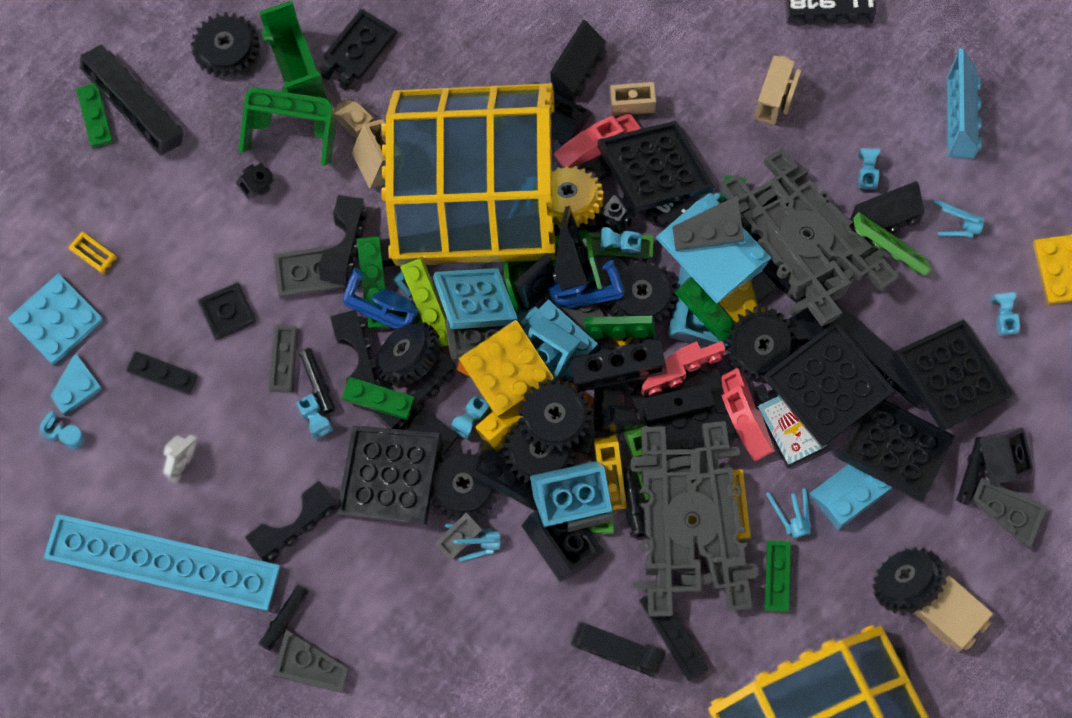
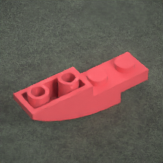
M630 113L616 119L612 115L573 137L554 153V156L563 168L565 166L574 168V166H579L602 155L598 148V139L639 130L641 127Z
M696 341L665 359L668 373L647 378L642 386V395L646 396L649 394V396H655L666 387L676 388L685 381L686 370L692 372L699 369L701 364L707 362L713 364L720 361L725 353L722 341L700 349Z
M736 368L723 375L722 388L725 394L721 396L731 421L753 461H758L775 452L761 411L755 407L744 373L741 374L739 368Z

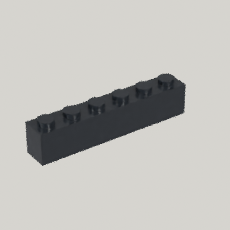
M101 44L81 54V71L160 157L181 145L183 137L181 126L169 117L167 111L155 102L154 97L142 88L140 82L128 73L127 68L115 59L114 54L110 50H107Z

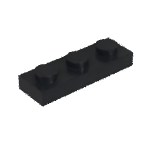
M138 351L134 352L126 369L127 373L187 396H190L198 378L197 373Z

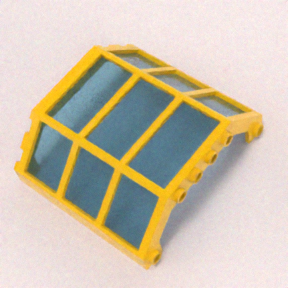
M552 83L393 90L386 113V123L382 124L383 137H386V144L382 145V156L386 158V166H382V178L385 180V187H382V201L386 203L390 237L389 258L393 260L395 266H401L423 257L426 265L538 261L544 254H548L552 257V260H556V235L552 214H549V212H553L551 113L554 112V90Z
M874 625L861 630L862 633L835 642L834 639L827 641L821 645V650L815 653L812 650L806 651L799 655L800 660L791 663L790 660L783 662L777 666L778 670L769 674L768 670L755 676L756 681L726 698L722 696L710 702L712 706L708 708L712 718H929L882 626L875 627Z

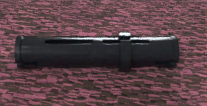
M304 349L299 352V356L302 359L312 385V394L317 398L322 414L332 413L336 408L329 394L330 387L324 381L313 349ZM310 364H311L312 367H313V370H314V372H315L316 377L314 376V373H313V371H312V368H311Z
M981 436L975 438L972 453L967 457L968 465L958 496L956 497V501L962 503L963 496L966 495L964 505L971 504L981 467L985 465L984 456L980 452Z
M299 584L296 585L278 615L268 624L269 628L258 642L261 647L271 652L281 634H285V628L309 594L308 590Z

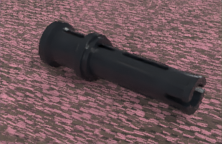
M629 467L622 468V475L629 509L626 513L631 526L629 534L631 538L645 537L647 535L645 534L644 509L640 506L641 498L636 472L629 470Z

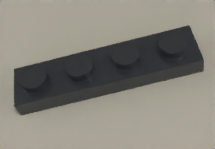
M646 595L639 599V603L648 616V598ZM674 611L673 616L648 617L688 682L709 670Z

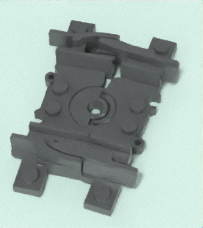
M782 148L765 158L763 162L775 176L771 181L751 191L738 174L719 183L718 189L727 200L738 195L742 227L751 236L753 234L761 236L762 239H759L757 243L770 255L775 265L779 266L777 276L782 279L789 276V283L791 285L788 292L789 297L793 295L797 300L806 295L804 300L792 306L789 312L791 316L808 308L820 325L824 326L841 316L842 311L834 301L846 294L854 280H860L867 276L882 292L899 279L900 276L883 259L886 255L885 250L878 248L876 245L872 247L864 237L860 236L857 232H852L850 227L854 221L847 220L833 203H828L831 197L829 192L821 191L819 194L818 187L811 180L800 187L798 186V184L805 180L809 171L805 167L798 168L797 164ZM803 232L809 233L810 237L804 236Z
M726 421L702 424L704 447L685 450H666L665 427L641 428L642 457H633L629 464V469L633 472H642L641 483H643V488L639 492L649 495L648 503L640 504L644 509L645 534L649 537V539H644L640 542V548L643 551L650 550L645 562L646 575H657V581L634 582V587L637 590H647L648 617L673 616L672 592L701 591V585L711 582L714 589L725 588L728 611L752 608L749 581L747 579L758 577V567L753 563L746 564L744 548L747 542L740 543L737 541V534L745 532V529L740 524L737 501L732 498L741 494V487L738 485L731 486L734 480L733 469L729 463L719 465L718 460L739 457L741 455L738 447L729 448ZM675 468H684L667 473V471ZM689 516L696 517L697 521L695 524L688 522ZM645 542L648 543L647 548L644 547ZM696 543L699 554L706 558L705 562L707 563L709 574L701 575L700 560H694V544ZM671 570L684 574H695H681V586L671 583Z

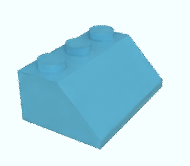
M549 299L532 315L523 329L527 335L529 329L543 316L581 340L573 358L581 354H595L598 348V343ZM571 363L565 374L561 377L565 382L573 378Z
M598 461L530 476L534 500L544 527L612 511L605 468Z
M848 464L810 492L809 495L838 531L892 491L893 487Z

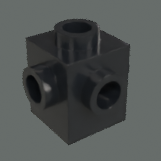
M259 163L256 166L251 164L242 171L243 174L236 181L243 194L250 200L258 194L262 197L271 190L270 186L274 179L270 169Z
M613 195L609 202L603 205L600 210L602 227L610 228L613 232L622 234L626 228L631 226L635 214L628 200Z

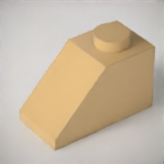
M347 98L334 108L335 119L356 139L363 124L374 121L373 117L359 103Z

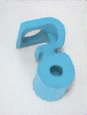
M859 149L858 158L864 159L863 168L859 170L858 189L877 190L879 170L874 169V166L880 154V149Z
M602 228L599 252H604L605 248L613 245L614 248L620 247L621 252L625 254H640L642 235L637 232L624 231L622 236H619L618 233L613 232L610 228Z
M1015 292L993 294L990 298L991 303H1000L1001 306L999 308L1000 315L996 318L999 336L1019 334V316L1012 313L1013 302L1016 298Z
M312 394L296 402L304 420L309 419V430L315 440L333 431L327 418L320 416V407Z
M475 395L465 407L467 413L453 420L451 424L452 430L469 441L471 429L475 421H482L491 410L487 402L480 396Z
M48 412L39 427L41 434L48 441H55L59 438L65 446L71 449L80 448L85 441V437L80 429L73 425L63 428L58 424L55 430L50 431L58 419V415L55 412Z

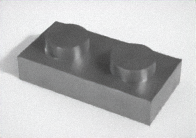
M468 511L434 544L449 560H452L467 545L455 544L454 540L475 538L484 527Z

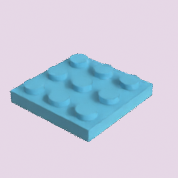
M498 268L434 273L433 280L451 329L507 326L514 320H518Z
M59 273L8 317L11 323L53 366L104 321Z

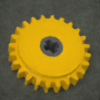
M565 166L562 169L557 167V170L552 171L553 212H549V214H552L553 223L561 228L566 206H570L577 227H579L580 223L587 224V219H594V213L600 212V207L603 206L602 184H599L597 177L593 178L592 172L587 174L584 168L579 170L577 166H574V168ZM538 181L536 182L537 187H534L533 191L538 190ZM533 199L534 210H537L539 217L538 199Z

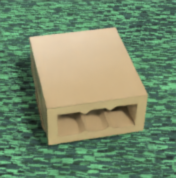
M773 56L758 99L755 120L775 125L780 109L785 106L783 114L788 115L802 71L797 68L795 76H793L795 61L790 60L786 56Z
M383 119L363 124L351 152L370 189L385 185V180L382 178V166H386V158L382 156V145L386 144V137H383L382 124L385 123ZM394 136V177H397L404 167L405 157Z
M948 575L945 578L947 583L941 586L944 591L939 592L937 595L938 599H934L930 606L927 605L922 611L917 610L914 614L927 624L928 629L942 642L959 652L963 647L968 650L976 641L973 636L978 630L982 633L992 623L988 619L993 613Z

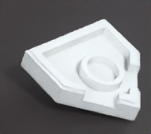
M190 434L184 439L176 435L165 445L163 454L167 456L163 473L170 481L178 483L181 478L180 473L183 471L186 463L189 464L193 457L198 440L197 437Z

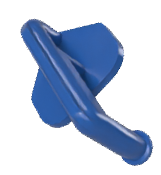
M614 260L608 261L602 267L604 270L606 269L612 285L604 286L602 289L583 290L588 285L585 284L562 291L560 285L555 282L546 287L551 300L555 304L567 308L619 299L624 295L625 290ZM590 270V275H589L588 283H589L590 279H591L592 276H593L591 270Z
M358 268L353 269L343 296V303L346 307L357 310V312L392 328H400L414 323L419 309L409 298L391 290H381L372 297L375 303L355 295L360 279L364 278V273ZM389 309L407 312L405 319L389 312Z

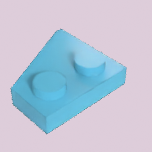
M75 354L50 397L66 416L101 391L102 388L78 355Z

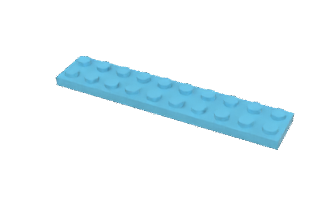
M60 514L56 515L43 557L45 560L266 612H269L281 568L277 564Z

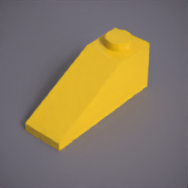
M520 401L499 416H495L492 412L475 426L481 439L486 440L497 452L504 447V443H509L506 440V435H513L510 428L514 427L517 429L518 419L523 417L518 415V410L524 409L520 406Z
M612 435L593 438L596 461L604 465L611 508L612 510L626 509L617 437Z

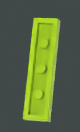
M423 257L401 265L400 268L416 307L419 309L423 323L426 322L428 325H431L440 335L438 338L441 341L438 345L439 348L449 345L445 326L447 316Z

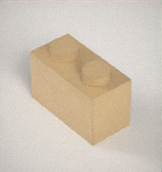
M654 82L610 85L611 115L655 113L656 97Z

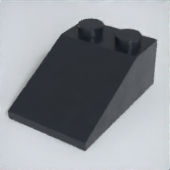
M566 206L564 210L555 270L553 271L554 281L560 285L562 291L588 284L591 270L590 260L570 206Z

